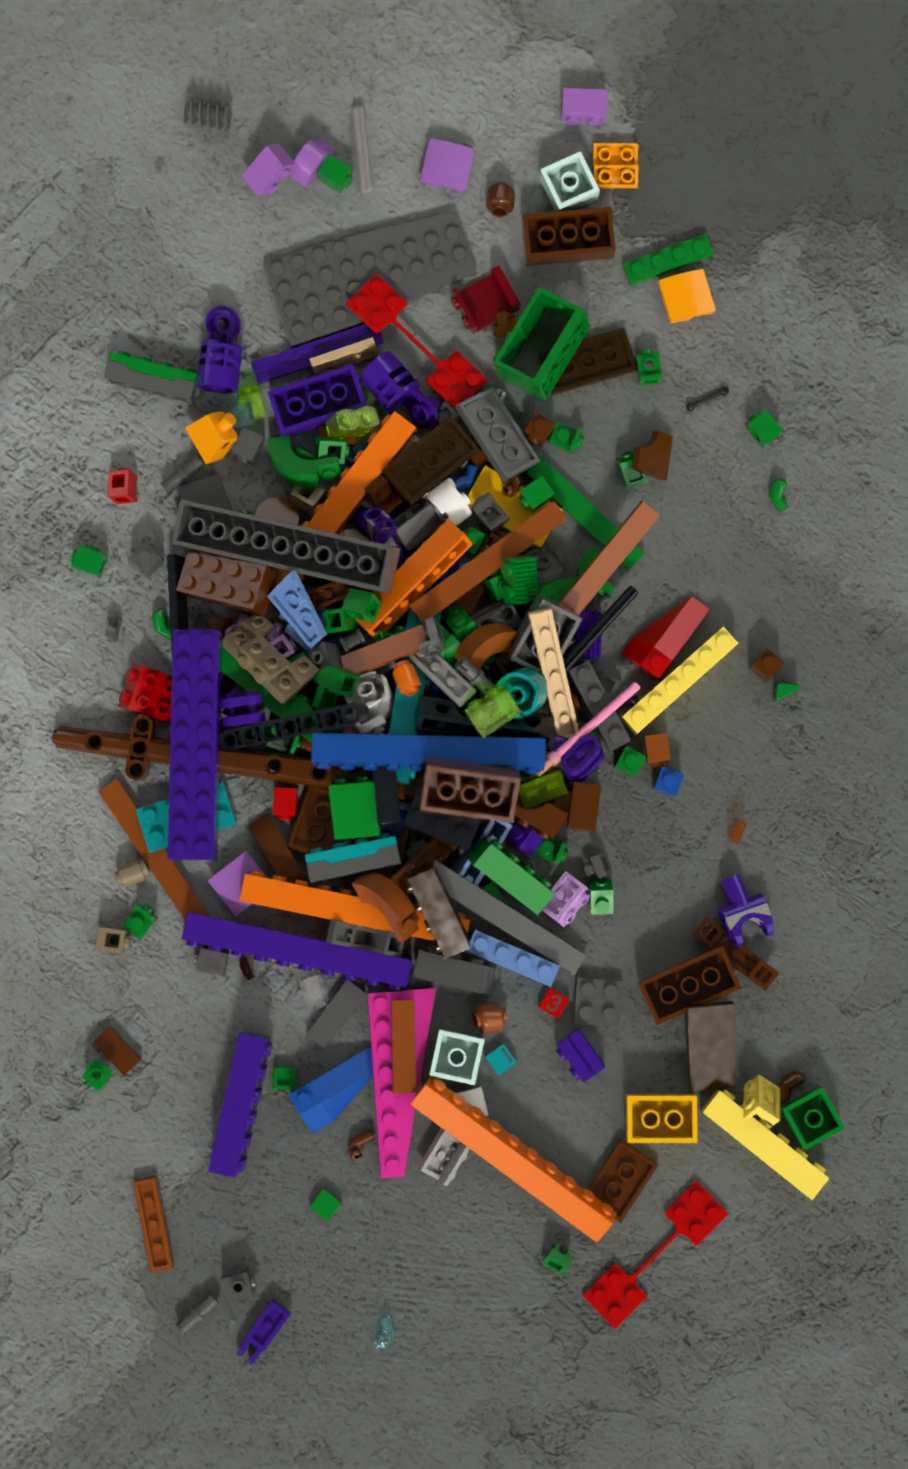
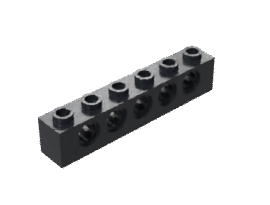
M421 695L415 709V731L461 737L546 739L545 751H550L555 738L554 716L531 713L522 718H513L503 713L498 707L466 702L459 707L453 700Z

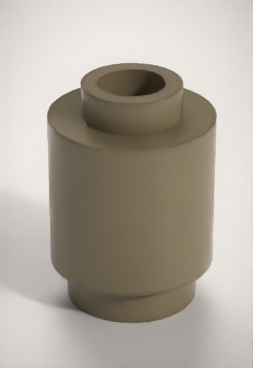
M135 859L117 866L118 871L114 872L118 884H123L125 888L144 881L145 877L150 876L144 859L139 861Z

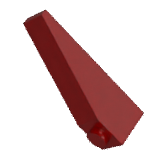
M691 596L635 635L621 653V656L657 681L710 609Z

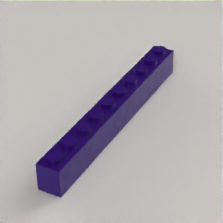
M187 912L181 938L187 940L186 945L199 947L200 943L209 945V950L222 952V948L231 950V954L244 957L245 953L254 955L253 959L267 962V958L276 959V964L289 967L290 963L299 964L298 969L312 971V967L321 969L320 974L334 976L335 972L343 974V979L356 981L357 977L366 979L365 983L379 986V982L388 984L387 988L401 991V987H407L412 964L410 959L331 944L322 940Z

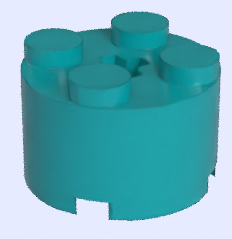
M519 668L506 674L498 681L495 688L496 702L498 701L500 709L503 713L513 718H522L540 709L547 698L546 679L530 668Z

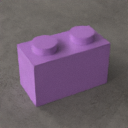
M563 88L561 122H566L570 125H576L579 122L588 123L592 126H598L601 123L605 124L608 90Z
M280 144L266 145L243 173L242 178L257 196H270L278 189L277 185L280 181L290 175V170L295 163Z

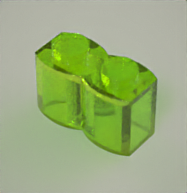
M364 406L356 411L352 409L340 410L325 423L329 438L343 439L349 435H366L380 422L376 408Z

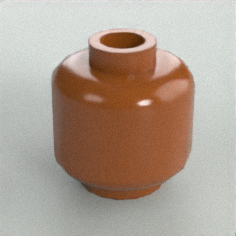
M497 1002L480 1004L472 1012L473 1025L476 1030L483 1034L501 1031L504 1027V1022H507L508 1019L505 1008H501Z

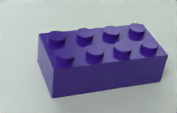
M353 364L267 391L282 436L289 435V437H293L318 429L321 426H327L368 412Z

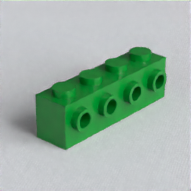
M484 836L468 854V860L477 869L538 915L555 896V893L550 889L552 884L542 876L538 879L535 876L536 872L529 865L525 864L522 866L519 864L520 859L511 851L508 854L502 850L504 846L493 838L490 841Z

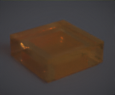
M742 820L735 822L728 839L730 843L739 844L747 822Z

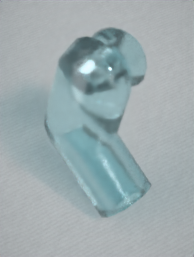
M391 1316L380 1318L382 1333L373 1340L372 1345L375 1350L385 1351L395 1337Z

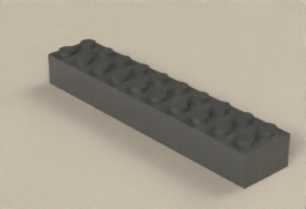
M183 499L180 500L172 544L288 571L296 570L297 573L385 593H391L401 549Z

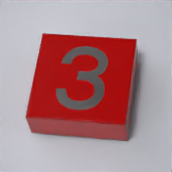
M549 987L538 1007L558 1019L570 999Z

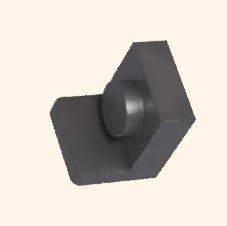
M434 617L425 620L427 628L424 629V633L428 641L418 645L419 650L425 657L436 656L441 651L447 649L441 626Z

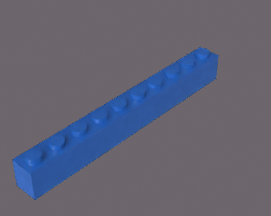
M313 733L312 764L317 765L319 769H330L331 766H340V769L351 770L354 769V766H363L365 770H376L377 766H386V769L390 771H398L400 767L410 768L411 771H423L426 757L526 770L528 774H539L540 771L545 769L546 739Z

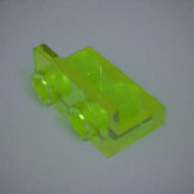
M503 685L491 688L486 693L487 696L481 700H474L467 706L468 709L465 710V713L482 738H485L521 713V710Z
M561 770L519 785L518 793L525 809L567 794Z

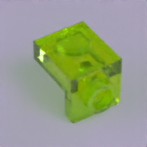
M246 385L241 387L237 397L244 422L265 418L266 415L259 386Z

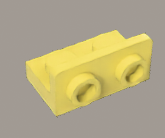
M759 1074L753 1080H749L743 1088V1118L749 1120L757 1114L761 1119L775 1125L780 1121V1088Z

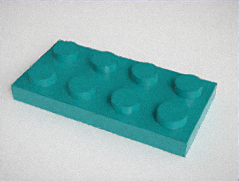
M223 782L219 783L218 831L237 826ZM169 799L135 809L149 853L168 848Z

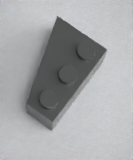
M428 947L427 952L419 950L413 977L490 995L496 968L483 965V960L470 958L469 962L461 960L462 955L458 954L445 959L443 955L438 953L437 949Z

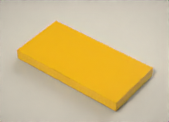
M484 466L467 496L471 502L468 507L474 511L472 504L479 497L489 492L494 501L508 515L510 520L501 527L509 532H512L551 503H546L533 513L529 508L525 510L519 502V498H521L519 493L524 487L521 486L517 495L512 498L504 496L502 488L506 486L508 480L503 482L496 471ZM547 533L541 539L536 541L533 545L538 548H541L549 533Z

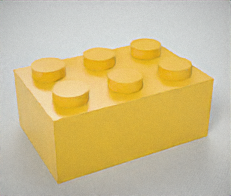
M625 1094V1133L627 1143H697V1096L695 1094Z

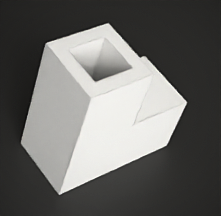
M481 1086L457 1092L466 1102L478 1107L485 1116H488Z

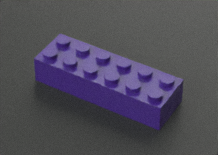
M242 1031L238 1035L208 1172L236 1177L245 1170L247 1156H244L245 1149L247 1150L250 1147L252 1133H249V1129L256 1122L258 1111L254 1110L255 1103L258 1104L260 1102L263 1088H259L260 1080L263 1081L266 1077L268 1066L264 1065L265 1058L270 1056L273 1043L269 1042L270 1037L246 1031Z

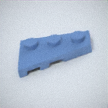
M293 570L267 597L311 649L327 633L296 570Z

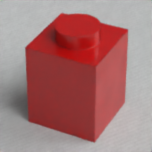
M274 788L272 814L278 816V820L291 821V817H297L299 790L297 788Z

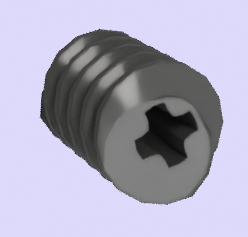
M194 96L190 97L184 110V124H187L190 120L191 125H196L198 121L200 127H204L207 122L208 128H213L216 124L217 130H221L223 126L226 131L230 129L232 111L229 109L228 102H225L224 107L221 108L220 101L218 100L215 106H212L211 99H208L206 105H203L202 98H199L198 102L195 103Z

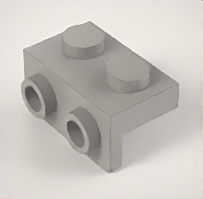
M382 714L362 725L360 723L350 725L354 734L385 735V731L388 730L387 723Z
M441 1128L417 1168L439 1180L443 1185L448 1186L450 1181L455 1178L457 1169L462 1161L467 1158L470 1148Z

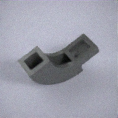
M335 920L330 921L326 940L327 943L395 957H401L404 942H398L394 932Z

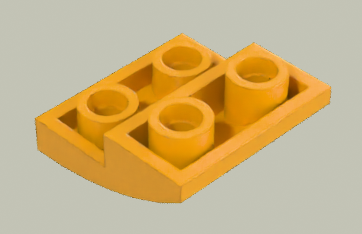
M638 143L593 144V178L598 188H638Z
M703 269L681 273L658 281L670 323L687 321L692 317L708 315L716 311Z

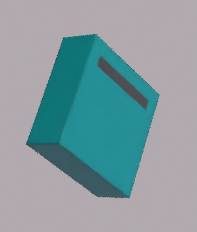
M504 1043L485 1056L498 1076L517 1063Z

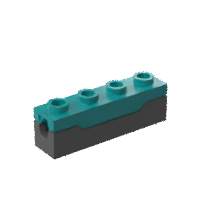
M385 833L377 836L378 840L374 841L362 838L354 840L355 845L346 846L344 842L332 845L333 849L324 851L323 847L311 849L310 854L305 855L310 882L313 883L402 864L397 837H391L390 833Z

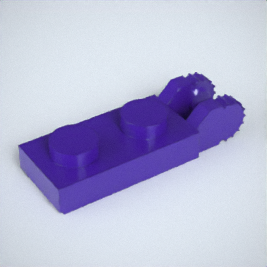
M272 1299L246 1335V1340L236 1354L239 1356L243 1355L248 1345L252 1343L257 1347L255 1352L249 1357L248 1363L252 1365L260 1353L264 1352L290 1316L291 1311Z

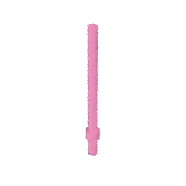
M633 682L556 751L552 750L546 755L545 769L536 775L540 777L551 766L555 767L561 762V758L582 736L588 735L634 695L640 689V686Z

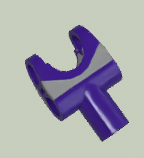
M360 507L355 511L353 515L354 523L369 536L371 542L401 548L394 537L397 532L396 524L385 511L377 507L370 509ZM402 548L400 549L398 562L404 557Z
M740 874L722 880L721 883L729 904L718 907V915L731 943L735 947L743 945L741 934H743L742 926L745 921L756 923L762 929L765 936L772 935L774 933L773 920L763 894L758 893L748 896Z

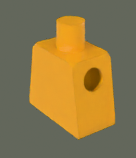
M222 411L211 413L185 428L206 464L221 461L237 440V434L232 427L236 424V418L231 413L225 414Z

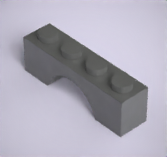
M589 660L568 671L567 674L576 692L579 693L592 718L611 703ZM616 711L596 727L608 753L631 741Z

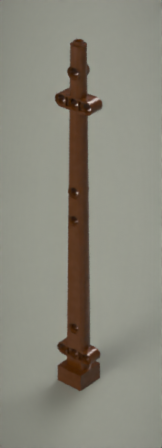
M138 715L133 719L131 734L59 726L57 730L53 731L52 743H55L56 748L126 758L125 772L130 779L135 781H143L148 777L151 762L170 765V739L155 737L156 724L147 715ZM148 720L149 728L141 732L139 729L140 722ZM99 736L101 744L99 747L93 748L91 741L94 737ZM144 742L146 745L145 751L142 754H137L136 745ZM220 745L219 772L322 788H328V785L334 782L335 778L339 777L357 780V776L370 775L373 778V770H365L363 766H354V769H351L349 772L340 769V766H331L330 769H326L324 777L316 778L314 770L317 768V765L312 764V756L247 748L226 750ZM274 760H278L281 763V767L277 772H271L269 769L270 763ZM140 764L143 771L139 776H134L132 769L135 765ZM548 769L538 777V783L520 782L516 803L519 807L528 810L540 808L539 799L546 796L551 799L552 805L568 814L563 822L567 824V830L588 833L596 831L601 785L574 782L572 788L558 786V774L551 769ZM424 770L416 772V777L411 779L410 785L398 783L399 799L414 800L420 782H423ZM546 774H551L555 778V783L551 786H546L542 782V777Z

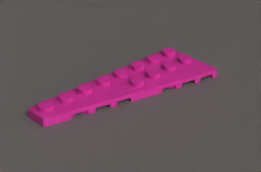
M435 988L367 993L381 1179L402 1177L405 1173L415 1108L410 1104L419 1091ZM413 999L415 1007L416 1093L393 1094L390 1000Z

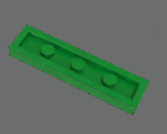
M703 234L623 263V269L629 285L632 286L713 257L714 253L707 235Z

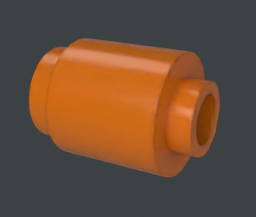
M409 660L396 663L392 667V674L400 694H406V696L416 694L422 684L414 665L410 664Z

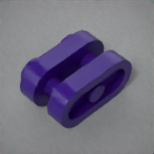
M257 690L245 691L242 697H237V693L224 694V699L219 700L220 709L227 708L228 717L222 718L223 727L266 721L265 712L258 713L257 704L264 703L263 695L258 694ZM248 705L249 714L237 715V706Z
M593 735L582 736L562 757L561 766L571 782L581 783L585 781L604 760V751L598 739Z

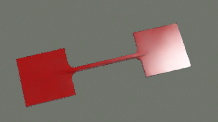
M377 273L345 303L377 335L388 324H395L437 365V369L425 381L455 410L457 404L474 396L488 382V379L457 350L445 361H439L397 321V315L408 303Z
M697 1181L664 1212L675 1224V1232L634 1274H626L614 1263L582 1295L614 1329L648 1297L637 1286L636 1277L679 1234L687 1236L697 1247L729 1214Z

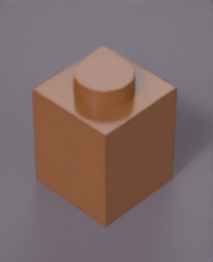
M667 733L643 737L646 765L652 764V768L666 766L665 762L671 760Z

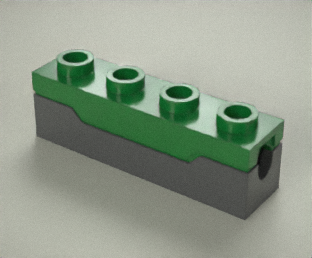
M124 351L110 352L104 374L107 383L193 404L197 391V373H195V370L187 367H182V370L173 368L174 365L167 362L154 363L152 359L144 356H139V359L130 357L131 354Z

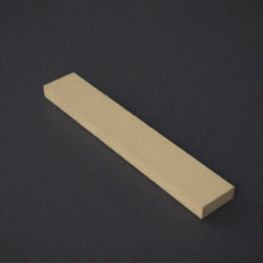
M547 607L528 612L541 673L547 681V699L551 716H554L555 733L565 738H570L579 729L552 609Z

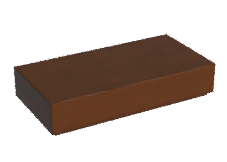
M111 1026L93 1042L123 1076L142 1060Z

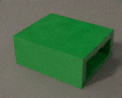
M370 775L357 776V780H348V777L335 778L334 782L328 785L335 840L380 836L383 833V825H378L374 779Z

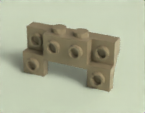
M254 614L242 621L239 629L223 638L222 647L239 662L243 669H246L254 677L257 683L262 684L283 705L293 699L301 688L317 675L319 669L305 655L290 663L264 638L273 631L274 626L263 615Z

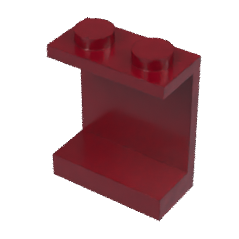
M500 265L491 269V275L459 292L457 288L452 289L451 303L456 311H461L463 315L461 320L467 330L470 328L473 334L520 310V302Z

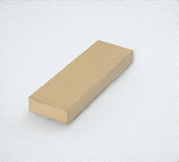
M371 337L310 358L314 375L317 376L378 356L375 341Z

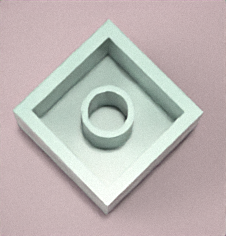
M581 151L540 169L539 179L555 212L576 210L598 200L600 190Z
M439 1029L430 1076L475 1085L485 1039Z

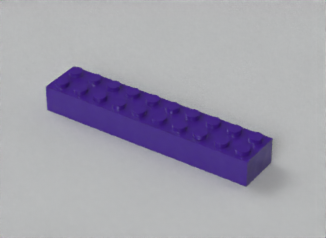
M173 629L168 860L217 861L219 737L221 720L219 700H221L222 633L219 630Z

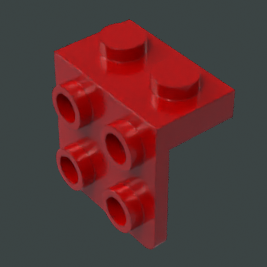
M132 664L126 673L127 682L119 695L120 703L118 707L136 711L162 721H168L171 716L172 676L143 665Z

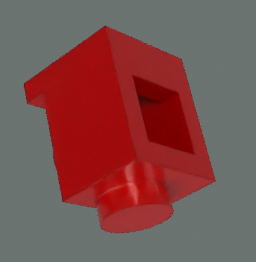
M128 468L109 471L107 497L116 504L137 503V475Z

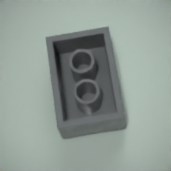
M537 593L528 612L551 607L563 655L582 618L576 611ZM527 612L517 630L512 646L506 654L510 660L526 668L533 669L542 675Z

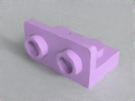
M565 871L551 889L555 896L542 911L562 927H565L574 920L576 912L580 907L589 901L590 890Z

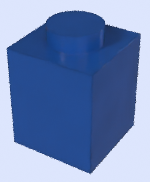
M661 767L653 790L672 797L677 796L684 774Z

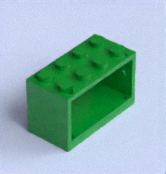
M539 287L536 293L533 292L529 297L528 306L525 311L519 313L516 319L517 324L513 330L507 333L503 347L496 351L493 357V364L500 379L545 402L588 332L590 324L586 310ZM547 309L568 320V323L533 379L521 371L512 368V365Z

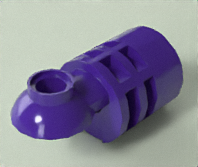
M216 306L208 312L205 319L208 338L201 341L196 388L213 393L235 394L238 393L241 355L243 352V346L234 344V339L239 334L241 328L240 319L232 308ZM218 320H222L225 323V330L219 328Z
M390 350L382 353L363 370L359 380L388 413L397 410L404 404L409 410L411 418L419 427L426 430L435 427L440 412V403L434 397H425L419 390L420 383Z

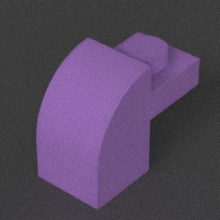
M320 138L315 141L310 139L294 160L295 165L291 168L289 176L306 188L317 179V171L329 154L334 156L337 150Z

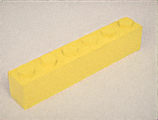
M722 627L623 715L621 721L636 736L727 655L738 642Z
M717 1089L700 1111L813 1200L829 1179L824 1174L827 1170L817 1162L813 1165L806 1160L808 1157L806 1153L798 1147L793 1150L788 1146L790 1141L781 1133H778L777 1136L770 1131L772 1126L763 1119L757 1121L754 1117H751L749 1120L743 1118V1104L741 1107L734 1102L736 1097L726 1089L723 1092Z

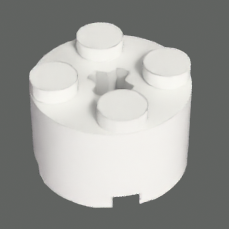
M449 477L422 497V499L432 504L442 523L449 519L455 526H458L472 514L471 509L468 507L471 503L465 493L462 492L460 494L455 483Z
M375 671L361 674L353 697L344 696L347 704L363 702L368 706L369 716L360 724L362 725L382 714L384 719L390 718L395 698L386 677L382 674H376ZM353 708V714H355L357 717V711L355 708Z

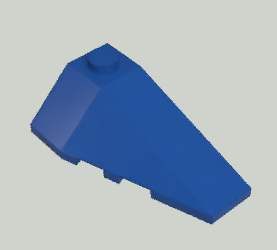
M371 1048L365 1049L289 1094L298 1113L312 1133L333 1122L373 1077Z

